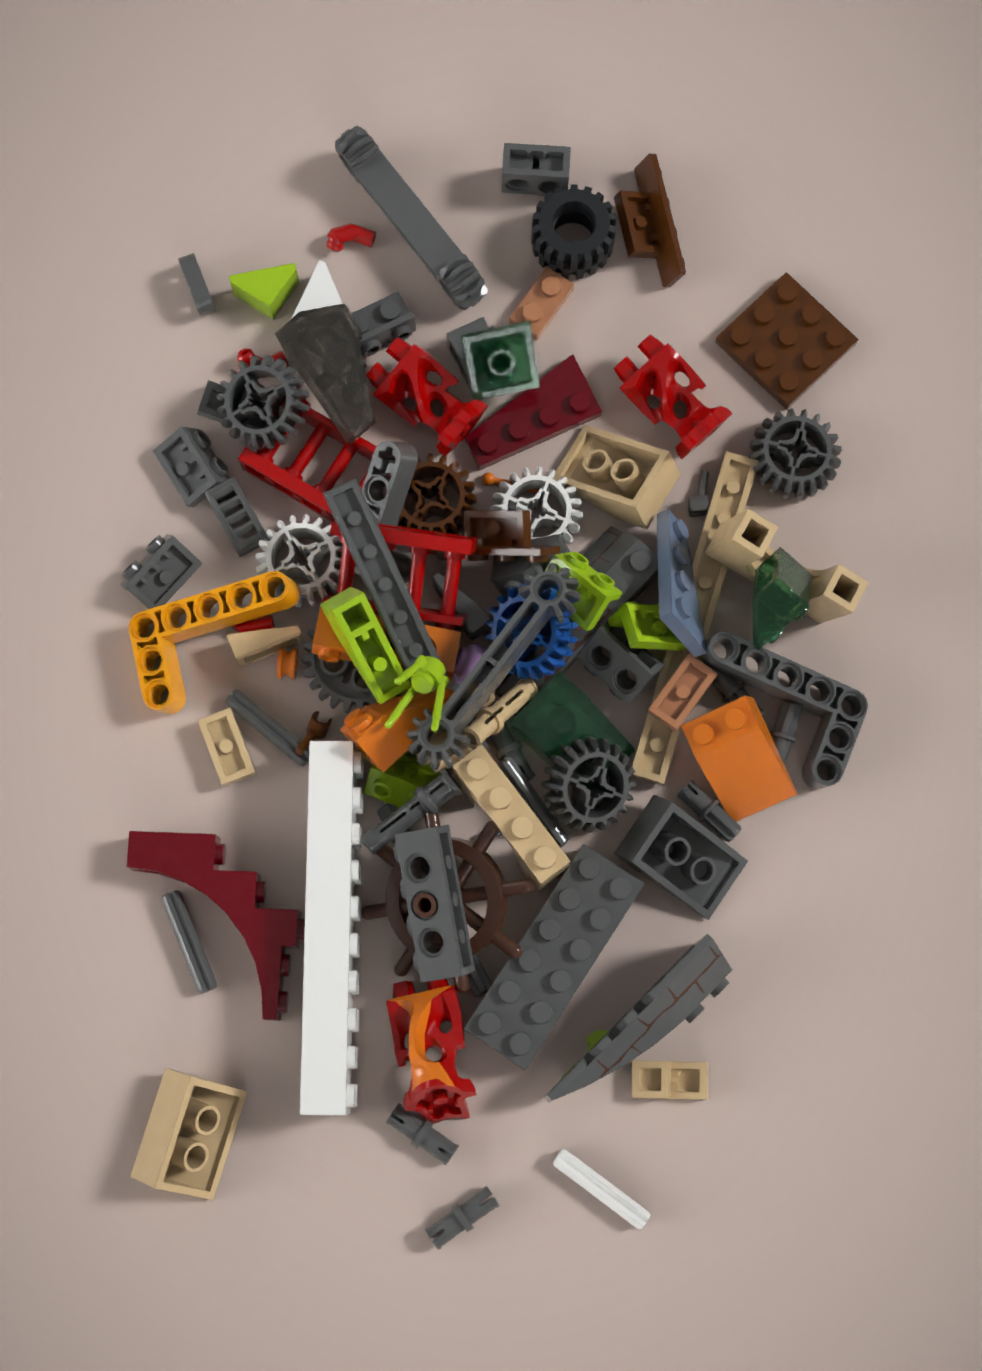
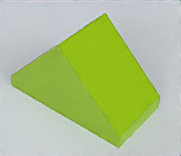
M295 263L229 275L234 296L271 319L275 318L300 283Z

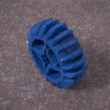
M517 587L507 589V596L500 595L496 598L500 607L493 606L488 609L494 616V619L485 622L488 627H492V633L484 637L487 640L494 641L526 600V598L519 595ZM553 588L546 589L541 593L540 597L544 600H552L556 597L557 590ZM563 612L564 622L562 624L557 621L556 616L551 617L508 673H517V676L521 679L529 678V676L532 679H541L543 674L546 676L553 675L555 667H564L566 663L563 656L568 657L574 654L568 644L576 643L579 640L571 635V629L579 626L576 622L569 621V617L572 614ZM534 613L531 616V618L524 625V627L521 629L518 635L514 638V640L511 642L508 648L512 645V643L515 641V639L519 636V634L522 632V630L526 627V625L529 623V621L536 613ZM537 646L547 647L546 651L535 660L528 658L530 652L535 651Z

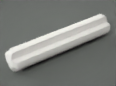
M562 1149L553 1161L556 1168L637 1229H642L650 1218V1213L566 1149Z

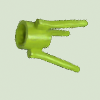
M419 655L414 664L395 679L394 683L400 685L411 677V687L386 721L385 728L390 729L417 692L428 694L437 689L431 730L433 732L438 730L445 689L450 682L449 677L444 676L446 673L445 666L439 659Z

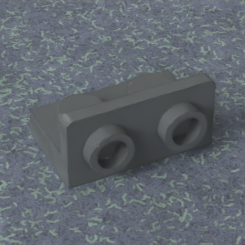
M399 292L338 319L339 326L356 358L362 355L371 356L379 352L382 346L394 341L395 338L406 340L416 331L415 317L412 312L408 311Z
M181 426L153 452L187 507H195L206 498V491L230 479L227 474L229 470L226 464L215 455L210 447L211 440L202 430Z
M166 534L163 538L158 535L146 547L145 550L148 554L140 563L136 560L133 561L124 570L122 576L125 579L120 585L133 594L148 609L166 604L203 563L173 535Z

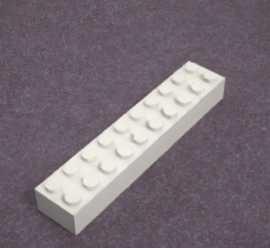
M310 741L300 1115L351 1114V1107H357L358 1084H351L352 1069H358L359 1048L358 1046H352V1032H359V1009L353 1008V995L360 994V973L354 970V958H360L361 936H358V933H354L355 921H361L362 910L361 900H359V896H355V885H362V864H360V860H356V850H362L363 841L361 839L363 828H361L360 823H357V814H363L364 795L361 793V787H357L358 779H364V758H362V751L356 750L353 741Z

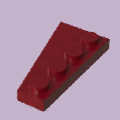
M572 354L465 437V442L479 470H482L601 417L602 410Z

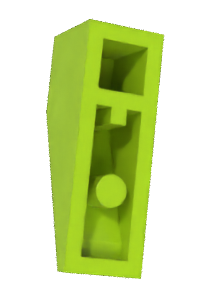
M350 587L320 604L335 635L379 704L388 701L411 687L408 679L400 685L394 683L395 679L404 671L364 592Z

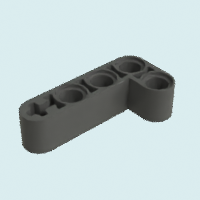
M381 442L373 453L362 492L377 523L394 526L398 524L399 516L402 512L418 462L417 451L409 443ZM386 485L387 494L384 497L383 488ZM393 549L391 555L404 583H407L410 578L412 560L408 555ZM355 564L354 573L360 575Z

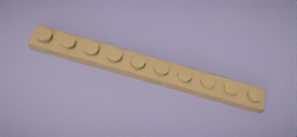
M728 451L724 455L692 562L705 641L707 640L728 568L706 555L705 552L719 525L745 510L756 473L753 470V466L759 463V460L750 459ZM688 649L684 651L666 650L663 660L665 666L659 673L650 706L687 655L691 654ZM701 656L695 657L699 661L701 660ZM647 713L632 763V767L636 772L631 776L663 786L680 728L677 732H674Z

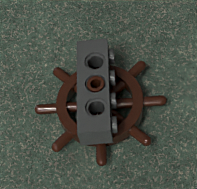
M426 812L424 816L426 829L394 834L396 842L393 849L386 845L376 854L393 867L386 886L385 903L364 906L361 910V916L365 920L388 917L395 934L407 947L395 965L394 971L397 976H406L414 964L416 972L420 975L421 982L453 978L456 991L466 993L469 990L468 974L475 971L473 956L483 951L491 943L513 959H518L522 955V948L500 930L507 913L508 896L530 893L534 890L535 883L530 878L505 882L498 865L486 852L499 832L498 827L493 821L486 823L476 841L472 843L461 838L451 837L449 825H440L439 814H428ZM454 855L463 858L458 869ZM424 859L428 861L430 866L428 875L423 873L420 867V863ZM474 869H476L484 885L464 889L463 886ZM487 900L485 918L469 908L466 903ZM467 925L477 931L471 939L469 938ZM435 931L442 936L443 945L434 942Z

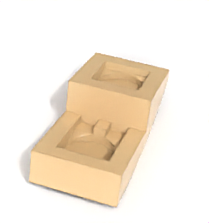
M632 1060V1098L709 1100V1062Z

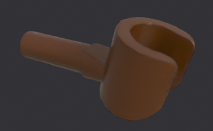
M315 711L306 728L307 734L295 749L296 754L303 755L309 747L310 741L325 738L332 719L330 718L327 723L319 722L317 718L320 712Z

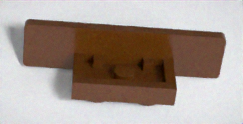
M649 153L634 169L639 192L619 191L613 198L628 257L656 258L662 286L670 288L686 274L685 261L682 257L677 230L670 210V202L666 194L662 170L659 166L657 155Z
M530 510L464 511L465 536L477 537L476 552L467 555L468 561L489 560L488 555H497L498 562L518 561V556H526L527 562L548 561V555L560 553V546L531 545ZM431 549L430 554H439V560L447 561V558L444 557L445 551Z

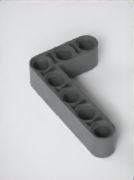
M718 632L706 640L707 653L700 655L705 665L783 701L797 703L802 706L803 710L821 717L802 767V779L806 785L814 789H821L838 783L844 774L867 713L868 702L864 694L732 633ZM715 642L722 644L726 649L725 658H720L715 654L713 649ZM747 657H752L757 662L758 670L756 673L751 672L747 668ZM779 671L786 673L789 677L788 687H784L778 681ZM811 685L819 689L821 694L820 701H816L811 697ZM843 699L847 700L852 706V714L850 716L842 710ZM831 731L839 736L840 745L838 748L834 747L829 740ZM819 763L827 768L828 775L826 780L821 779L817 774V765Z

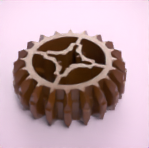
M429 453L427 455V462L422 463L418 456L417 466L408 490L412 494V498L417 502L414 507L415 512L411 516L403 506L397 526L443 533L450 532L451 534L460 535L458 526L464 528V511L475 510L471 505L477 503V495L471 493L475 490V484L473 481H467L469 478L468 471L462 470L458 472L459 463L457 461L447 466V457L444 455L440 457L439 462H434L433 454ZM423 478H436L430 483H423L419 481ZM449 484L454 487L459 496L456 509L451 507L450 501L444 497L447 493L446 487ZM433 496H436L437 502L431 500L428 504H425V497L431 499ZM432 516H438L443 519L438 522H425Z

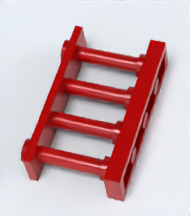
M304 399L301 402L308 405L310 410L300 412L299 416L304 418L305 423L314 427L315 430L290 467L286 466L285 469H282L273 463V456L281 446V443L277 440L274 449H269L264 445L261 450L253 452L245 447L238 460L242 470L325 519L332 521L334 517L323 493L334 487L356 452L371 461L377 446L310 408V403ZM286 401L281 405L283 410L285 408ZM328 435L344 446L320 483L311 486L302 481L303 477L301 474ZM367 472L364 475L361 482L359 483L361 490L363 488Z
M334 519L331 521L330 535L340 536V542L343 543L337 592L339 594L352 587L355 562ZM377 523L390 553H392L393 549H396V544L410 546L409 552L412 553L408 591L421 619L436 622L435 627L456 630L457 625L462 626L467 621L468 614L455 612L461 561L465 560L466 555L476 552L477 537ZM431 549L445 551L444 557L447 558L441 610L420 607L426 556L431 553ZM336 594L327 595L323 598L322 603L334 597ZM367 599L374 613H378L373 601Z

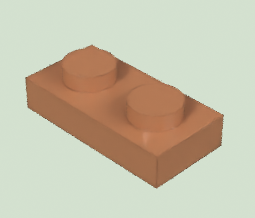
M546 267L510 316L509 324L537 341L574 290V284Z
M688 654L649 707L647 713L674 732H677L718 673L691 654Z

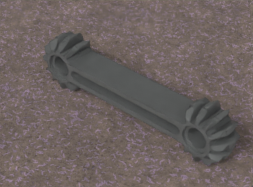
M356 125L351 130L348 129L342 133L341 137L335 141V150L344 166L355 180L362 185L437 279L448 297L462 310H466L479 303L487 293V286L473 262L460 251L383 155L379 146L366 130Z
M551 562L548 566V571L543 572L542 567L536 565V576L531 574L524 575L523 579L527 585L519 587L518 592L526 600L442 707L437 731L448 733L447 739L443 744L437 746L430 744V738L435 732L431 730L433 714L429 708L424 710V715L427 718L424 721L417 717L413 718L412 722L418 730L407 732V737L414 741L408 749L411 754H418L417 761L419 764L424 765L430 760L432 769L438 770L441 760H444L448 768H452L453 761L450 757L455 755L457 758L463 759L465 754L459 746L470 745L469 737L461 735L463 729L472 721L548 620L556 616L557 621L562 624L564 622L563 612L574 615L576 609L572 603L579 602L581 596L576 591L577 587H579L577 578H569L570 571L568 568L565 567L557 573L556 564ZM549 588L559 591L558 595L552 600H544L540 597L541 593ZM534 613H536V614L532 617V619L529 621V623L526 625V627L522 630V632L519 634V636L515 639V641L512 643V645L508 648V646L511 644V642L514 640V638L518 635V633L521 631V629L524 627V625L528 622V620L531 618V616H532ZM481 683V685L478 687V689L475 691V693L472 695V697L468 700V702L465 704V706L462 708V710L458 713V715L455 717V719H453L454 716L457 714V712L460 710V708L464 705V703L467 701V699L471 696V694H472V693L474 692V690L477 688V686Z

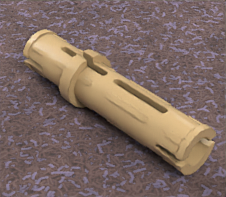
M530 678L520 679L515 686L502 695L492 706L484 707L477 713L476 720L468 727H465L461 734L470 739V745L467 747L476 749L490 735L498 734L503 729L504 723L538 693L536 683Z

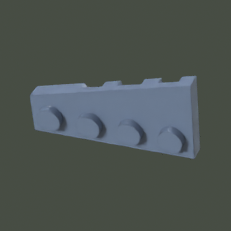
M667 509L657 513L659 618L694 657L707 653L687 540L689 532L683 520H678Z

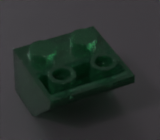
M779 547L755 570L752 596L753 647L757 650L761 649L767 642L769 644L774 643L782 635L786 625L792 620H800L810 608L811 573L782 547Z

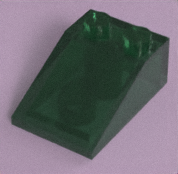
M561 671L511 721V730L551 768H553L555 763L552 762L550 756L557 755L560 757L562 755L560 745L565 744L571 747L572 739L579 738L584 741L585 736L595 737L596 740L600 737L609 740L610 744L614 743L620 746V753H624L628 757L636 750L588 696ZM583 762L579 764L574 771H577L579 768H581ZM605 765V768L607 769V772H606V781H607V780L609 779V771H608L607 766ZM590 780L588 783L579 781L580 784L585 785L587 788L590 786L599 787V785L592 783Z

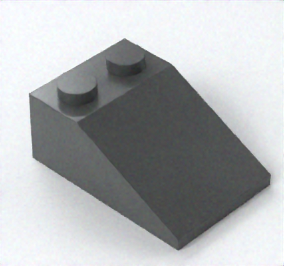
M655 795L650 799L614 852L616 856L640 874L708 920L748 862V860L675 803Z

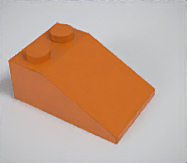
M448 688L445 689L443 706L455 691ZM437 689L428 694L417 692L390 729L385 728V723L404 695L391 698L382 704L374 703L367 705L362 710L361 708L355 709L344 719L345 725L340 731L349 741L354 742L358 751H362V756L366 761L384 773L409 750L408 747L414 742L407 737L408 731L418 730L412 722L413 718L417 717L422 721L427 719L424 715L425 708H429L433 714Z
M745 695L681 725L692 752L726 813L736 822L798 795L754 697Z

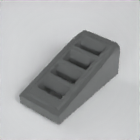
M235 477L205 492L210 506L239 557L259 548L260 540L270 541ZM236 494V496L232 497L231 499H229V500H227V501H225V502H223V503H221V504H218L219 502H221V501L227 499L228 497H230V496ZM242 505L243 509L225 517L224 513ZM249 517V522L232 530V525ZM253 529L257 531V534L242 542H239L237 539Z
M437 573L432 579L433 588L442 600L445 577ZM458 589L455 612L468 614L467 621L460 627L467 637L473 641L492 628L488 627L485 622L494 618Z

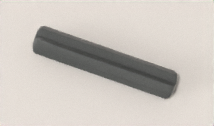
M235 689L225 700L229 708L297 764L305 766L309 762V747L303 755L296 754L295 749L301 743L297 737L239 690Z
M506 757L499 761L497 765L559 847H563L568 842L569 837L555 817L550 814L547 806L511 757Z
M178 890L166 893L162 896L161 900L196 988L201 994L207 993L217 987V982L182 894Z

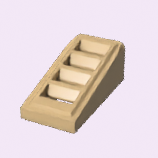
M299 625L226 635L235 659L242 667L278 653L280 647L288 649L304 641Z

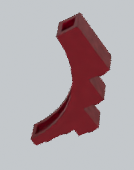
M129 831L126 867L132 871L159 874L186 883L207 895L218 905L242 934L255 962L261 987L262 1019L266 1021H281V1013H287L289 1002L288 991H283V977H289L291 968V956L285 954V948L300 949V940H304L305 919H301L302 913L295 909L259 908V903H265L266 881H261V875L258 872L219 870V865L225 864L226 845L220 844L221 838L216 834Z

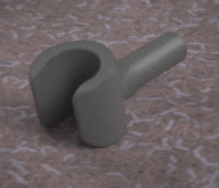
M702 470L700 473L698 496L688 497L690 517L704 516L707 513L709 505L707 495L709 471Z

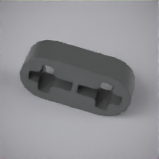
M194 253L178 258L199 315L203 316L216 311Z

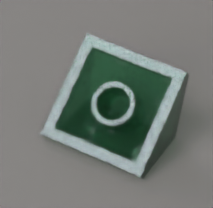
M529 321L461 335V355L472 400H482L540 387Z

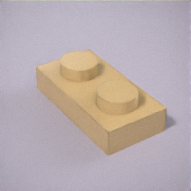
M231 708L197 720L223 787L257 774Z

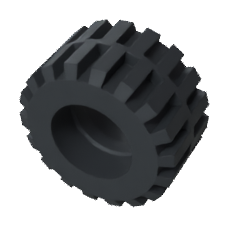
M571 184L570 189L565 190L564 186L557 187L556 194L550 191L545 195L544 202L539 201L536 206V213L533 214L531 244H533L534 256H539V264L543 268L548 265L554 272L562 273V277L569 279V275H576V279H582L585 272L591 276L596 273L597 266L600 268L605 266L607 257L610 258L613 251L616 216L615 213H612L610 202L603 203L604 195L600 192H597L595 195L592 194V188L585 186L584 190L578 189V184ZM567 223H577L586 227L592 235L583 241L571 242L561 238L555 230Z

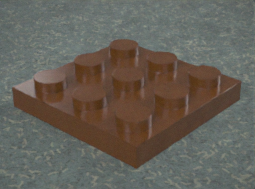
M786 272L716 337L715 343L787 410L857 344L859 339Z

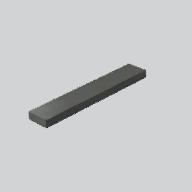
M355 478L323 493L404 670L414 664L419 655L431 656L440 660L357 479Z

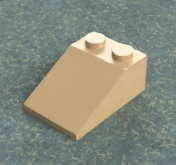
M584 425L557 468L554 480L558 481L561 477L566 476L567 482L564 489L575 486L576 496L621 521L648 529L681 474L670 451Z

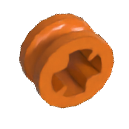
M284 647L279 648L277 658L278 679H282L283 676L287 675L291 680H296L299 659L297 648H293L291 652H287Z

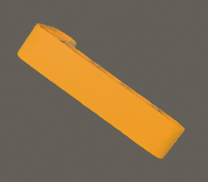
M270 571L135 614L129 623V635L145 704L151 709L166 714H176L185 705L186 693L175 643L289 609L300 598L299 585L281 572ZM284 583V592L281 596L275 598L276 587ZM251 593L252 600L250 604L243 608V598ZM219 603L218 613L211 618V608ZM186 613V622L183 626L179 627V618L182 614ZM154 623V631L147 637V628L150 624ZM161 656V665L154 671V661L157 657ZM168 689V699L165 703L161 704V694L164 690Z

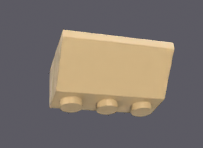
M165 1068L130 1177L156 1189L214 1200L248 1091L189 1073Z

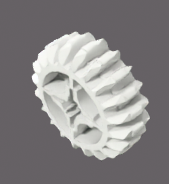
M540 466L536 467L535 475H530L529 469L525 467L522 469V479L513 472L509 476L511 484L504 481L499 484L502 493L497 492L493 494L492 500L497 504L490 506V510L531 509L533 512L534 507L537 508L542 500L541 515L539 514L538 519L535 518L531 526V539L541 538L533 537L539 528L546 527L552 529L557 527L559 529L548 536L559 534L565 544H572L573 537L570 533H578L580 530V526L574 521L582 520L583 517L582 512L574 509L580 507L582 501L580 498H571L576 493L575 486L564 489L567 482L566 476L555 481L556 471L554 469L549 471L547 477L542 476L543 470ZM539 489L533 498H514L523 491ZM550 493L560 502L564 517L557 515L558 511L548 505L547 500Z
M305 514L302 518V523H298L296 517L291 515L289 519L290 525L285 526L283 521L278 520L277 526L279 531L277 533L272 529H267L266 531L270 541H259V547L264 552H259L255 555L257 562L262 563L256 567L258 575L270 571H278L291 579L294 577L305 578L309 584L299 585L300 598L295 606L300 608L303 599L307 598L309 605L314 607L316 603L314 597L320 595L321 600H323L327 596V589L334 593L338 592V585L334 580L339 581L343 546H341L340 536L330 535L331 524L323 528L324 522L322 518H317L311 524L310 516ZM312 538L321 543L317 544V542H314L310 545H303L297 539ZM287 545L289 555L281 561L282 565L275 569L276 557L281 548ZM295 550H297L300 556H304L305 560H308L310 572H308L305 565L301 566L300 562L298 563ZM330 553L329 566L326 572L319 578L316 573V567L324 560L323 556ZM284 583L276 587L275 597L284 592Z

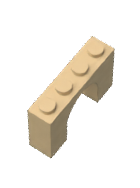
M749 508L719 525L705 552L706 555L820 624L853 613L869 583L840 564L825 570H814L800 566L782 557L769 547L779 527Z
M482 744L453 765V777L464 791L465 796L474 808L479 805L495 823L518 859L517 865L527 878L534 881L535 889L538 892L566 872L571 861Z

